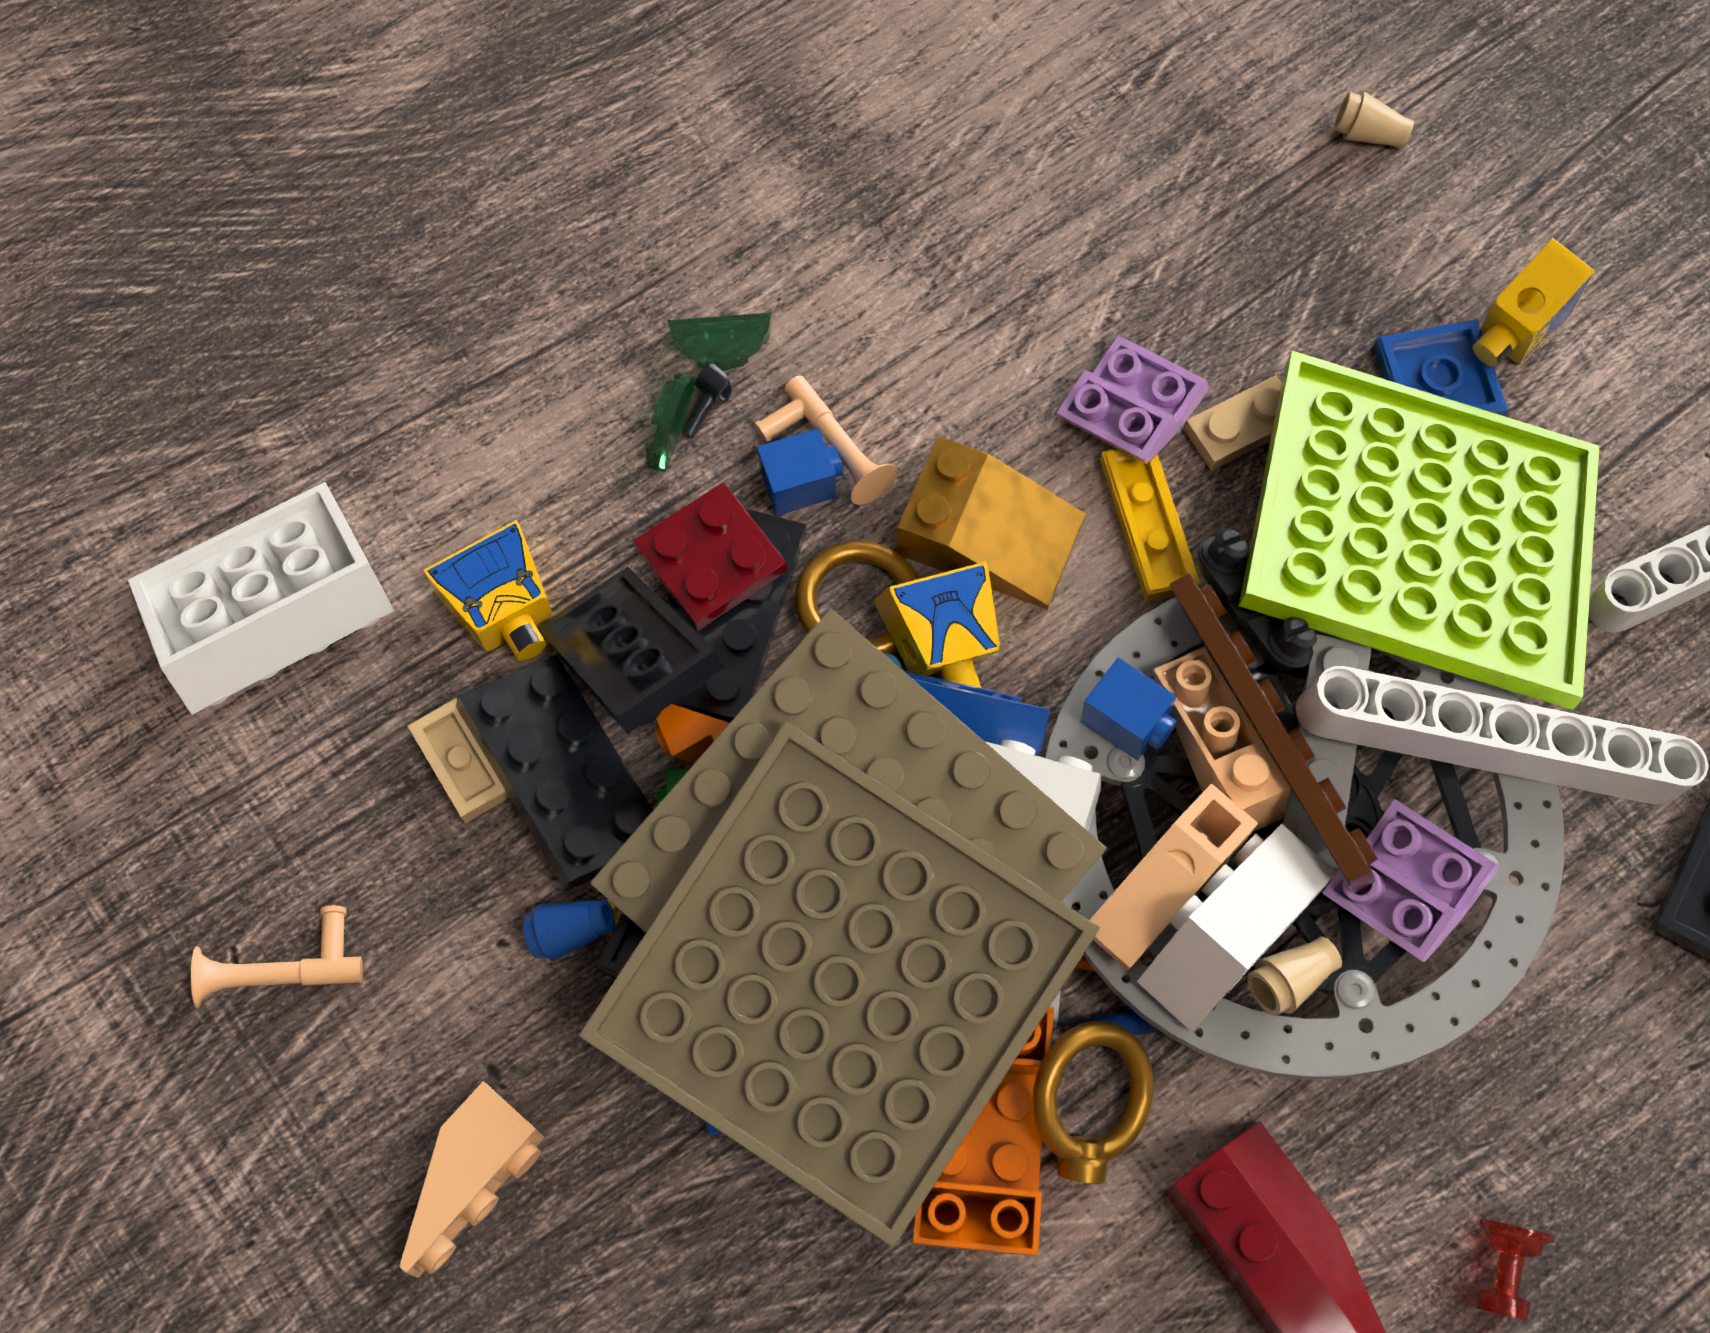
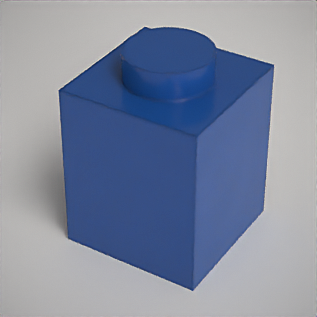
M819 428L757 447L760 472L776 516L837 498L836 477L843 476L841 461L835 445L825 446Z
M1118 657L1084 700L1081 723L1138 761L1149 746L1158 750L1172 733L1177 723V720L1171 717L1177 696Z

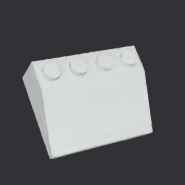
M326 482L128 580L160 668L191 715L209 706L222 703L230 695L259 680H265L274 676L281 669L310 654H316L325 650L337 640L359 629L370 627L380 618L395 611Z

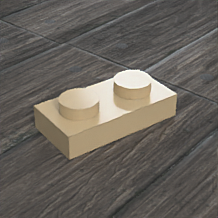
M1277 375L1187 419L1184 431L1211 471L1271 441L1282 384Z
M457 698L411 723L408 725V728L460 817L466 824L510 797L456 707Z

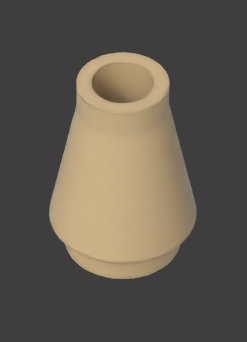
M1349 91L1339 107L1333 130L1342 133L1343 140L1389 145L1403 149L1411 135L1414 120L1402 116L1365 91H1362L1360 94Z
M1320 936L1310 943L1258 960L1255 970L1248 974V985L1255 1000L1267 1013L1274 1016L1282 1012L1291 1014L1331 973L1341 968L1342 959L1335 945L1326 937Z

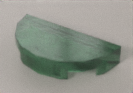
M771 312L667 321L673 345L678 351L680 350L685 357L696 361L697 365L703 369L713 363L722 371L744 366L749 362V357L757 353L762 345L767 344L770 338L772 316Z
M677 372V374H674V381L669 380L664 384L651 419V424L657 425V430L651 447H646V464H648V468L666 473L697 390L695 386L697 377Z

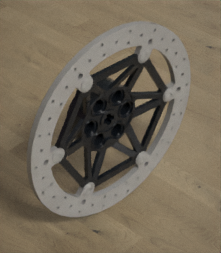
M1176 597L1139 617L1117 634L1094 657L1075 683L1060 710L1045 756L1046 759L1057 761L1059 756L1081 759L1092 765L1093 772L1101 774V781L1121 786L1141 860L1157 843L1143 792L1152 794L1181 816L1193 802L1158 776L1197 781L1189 759L1157 755L1155 753L1156 749L1152 746H1149L1137 761L1082 724L1081 716L1084 700L1118 657L1152 679L1154 678V668L1181 658L1205 646ZM1227 612L1218 620L1228 636L1239 631L1256 660L1247 665L1257 683L1268 679L1285 707L1284 710L1276 715L1288 733L1297 727L1298 718L1275 673L1281 671H1276L1267 664L1246 634ZM1372 648L1393 658L1415 672L1417 678L1414 681L1520 702L1512 691ZM1307 665L1303 668L1281 673L1305 679ZM1440 676H1446L1450 683L1442 682ZM1387 708L1383 709L1389 718L1395 720L1393 714ZM1175 727L1167 740L1177 732ZM1496 731L1497 734L1499 735V737H1500L1504 742H1506V740H1505V738L1503 737V735H1502L1501 733H1499L1498 731ZM1385 750L1371 775L1363 774L1354 765L1345 828L1348 833L1360 828L1367 839L1382 818L1385 811L1381 810L1378 796L1403 756L1402 753ZM1086 751H1093L1097 757L1095 759H1088L1084 753ZM1429 759L1455 838L1500 867L1481 893L1491 897L1493 903L1481 929L1468 949L1435 982L1416 994L1390 1006H1383L1381 1004L1374 983L1379 980L1406 950L1390 941L1371 960L1364 959L1360 920L1323 894L1327 885L1292 924L1306 943H1310L1320 936L1325 937L1312 918L1322 916L1336 908L1338 909L1343 954L1342 966L1331 973L1316 989L1324 994L1331 995L1336 1018L1305 1019L1274 1016L1222 998L1197 1028L1191 1032L1137 983L1138 979L1149 967L1143 965L1140 958L1127 971L1094 940H1092L1083 955L1109 988L1141 1018L1168 1037L1190 1049L1236 1068L1269 1076L1312 1080L1344 1079L1376 1074L1412 1063L1442 1049L1474 1028L1508 996L1520 982L1536 957L1552 922L1560 893L1564 866V821L1558 786L1491 772L1500 801L1503 822V853H1498L1481 848L1453 764ZM1094 810L1088 832L1098 839L1096 812ZM1283 819L1252 832L1243 846L1255 834L1265 841L1282 824ZM1236 854L1227 863L1234 871L1239 867L1232 861ZM1102 856L1099 857L1061 901L1071 909H1073V906H1076L1079 910L1074 911L1088 920L1093 917L1114 892ZM1509 875L1515 876L1519 881V885L1512 884L1509 881ZM1201 891L1197 898L1202 901L1205 894ZM1103 895L1106 899H1101L1099 896ZM1171 924L1142 956L1147 955L1154 961L1178 930ZM1264 953L1258 960L1272 955ZM1256 962L1251 966L1249 970H1255ZM1122 979H1127L1129 983H1124ZM1359 1022L1367 1023L1370 1027V1032L1363 1033L1360 1031ZM1283 1028L1288 1029L1289 1033L1284 1032ZM1195 1031L1199 1032L1201 1037H1197ZM1241 1034H1244L1247 1039H1243ZM1325 1045L1329 1046L1330 1051L1326 1050ZM1371 1054L1376 1057V1060L1371 1058ZM1282 1058L1287 1060V1064L1282 1062Z

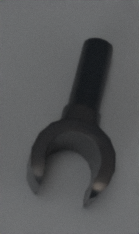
M713 363L707 365L699 373L695 381V386L705 395L699 401L698 406L682 430L684 435L692 439L715 404L721 405L725 403L732 395V385L728 380L727 374Z

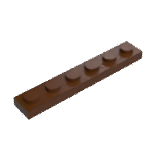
M1190 572L1170 583L1169 585L1179 604L1286 778L1353 892L1356 893L1376 882L1369 867L1371 863L1378 860L1376 854L1360 828L1348 833L1337 815V813L1346 809L1343 800L1328 777L1317 782L1306 763L1316 758L1298 727L1288 733L1276 715L1285 709L1281 699L1268 679L1257 684L1247 665L1256 660L1239 631L1229 636L1227 635L1218 620L1227 612L1211 585L1208 584L1199 589Z

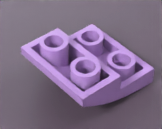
M1118 335L1093 373L1087 370L1083 372L1057 411V415L1059 418L1147 464L1165 447L1187 421L1209 390L1207 380Z
M1394 799L1367 838L1378 858L1377 861L1369 865L1376 882L1354 893L1339 868L1323 891V894L1407 952L1425 962L1464 917L1500 866Z

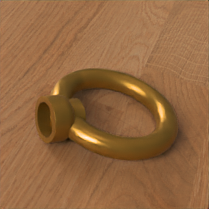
M858 540L834 544L816 554L807 563L798 578L795 589V609L798 619L807 635L822 619L817 607V590L825 575L840 565L852 562L869 563L888 572L898 584L917 580L919 576L904 557L884 545ZM889 631L879 637L867 639L883 654H894L898 651Z
M1092 1021L1073 1027L1058 1038L1050 1047L1038 1068L1032 1095L1034 1120L1043 1142L1059 1157L1057 1174L1063 1178L1082 1183L1104 1184L1108 1168L1107 1162L1122 1154L1132 1145L1148 1119L1154 1094L1151 1062L1138 1038L1118 1024L1107 1021ZM1097 1045L1108 1046L1121 1055L1129 1071L1130 1093L1126 1109L1117 1125L1108 1134L1099 1139L1070 1136L1063 1128L1057 1112V1091L1061 1077L1071 1060L1083 1050Z

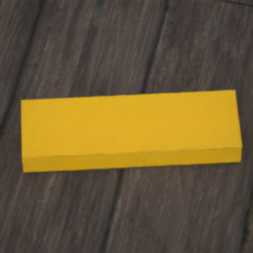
M1119 449L1102 452L1100 458L1102 469L1145 602L1175 596L1169 584L1189 572L1199 587L1200 580L1158 454L1145 464Z

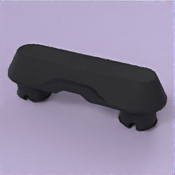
M1221 529L1215 537H1209L1202 541L1198 549L1199 571L1207 584L1211 585L1224 608L1238 627L1246 634L1267 664L1274 670L1281 672L1303 668L1309 664L1313 657V646L1316 644L1317 636L1313 629L1308 630L1309 624L1307 621L1297 617H1289L1286 620H1282L1239 606L1248 560L1246 556L1249 552V546L1245 540L1240 541L1242 536L1235 530Z

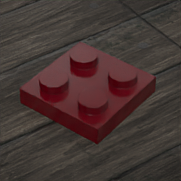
M724 482L633 540L637 553L697 631L788 571L785 559Z

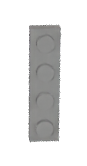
M1316 634L1317 641L1313 646L1311 662L1307 664L1303 693L1326 669L1331 667L1345 666L1368 671L1372 648L1346 639ZM1324 694L1328 703L1339 709L1336 701ZM1298 720L1297 727L1316 757L1306 764L1317 782L1328 777L1346 806V809L1337 813L1345 826L1357 744L1311 734ZM1291 789L1282 824L1337 871L1339 869L1337 863Z

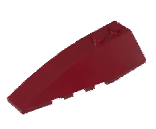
M1261 1121L1223 1146L1164 1191L1266 1333H1386L1337 1222Z

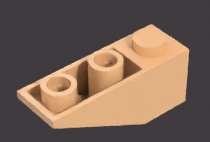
M1204 647L1154 668L1153 675L1156 682L1177 696L1171 717L1177 720L1175 728L1202 793L1212 783L1258 822L1253 832L1282 820L1291 787L1206 648Z
M1211 783L1175 821L1093 915L1090 921L1100 927L1093 940L1128 971L1171 925L1170 921L1194 895L1197 897L1211 878L1240 850L1258 825V822Z
M484 1081L440 1128L399 1266L405 1273L417 1278L425 1270L429 1274L434 1273L450 1258L456 1249V1245L452 1240L468 1222L472 1226L479 1224L493 1210L499 1200V1197L494 1193L511 1175L517 1179L527 1172L541 1153L537 1146L545 1137Z

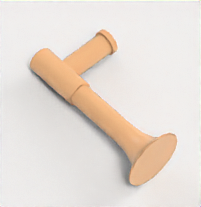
M803 376L792 378L785 386V392L792 400L790 403L763 420H758L754 423L758 434L767 443L773 436L806 417L815 429H820L822 436L830 446L835 445L839 457L851 472L855 486L851 492L850 499L856 505L867 504L879 498L893 485L897 477L898 469L895 465L884 464L878 466L858 449L833 418L829 408Z
M325 906L320 908V916L322 917L321 958L301 959V961L226 964L208 959L202 955L200 947L196 946L191 963V992L195 1007L199 1008L202 1000L209 994L225 988L280 984L323 985L362 983V957H343L346 908L342 906Z

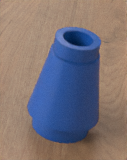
M606 899L539 904L534 912L526 914L523 921L525 941L532 955L538 959L547 957L551 961H555L606 934L612 933L615 928L614 912Z

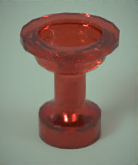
M1479 1218L1478 1225L1485 1229L1487 1243L1492 1248L1500 1251L1494 1288L1480 1290L1477 1309L1528 1321L1531 1302L1519 1295L1525 1257L1534 1258L1541 1255L1547 1244L1555 1242V1236Z

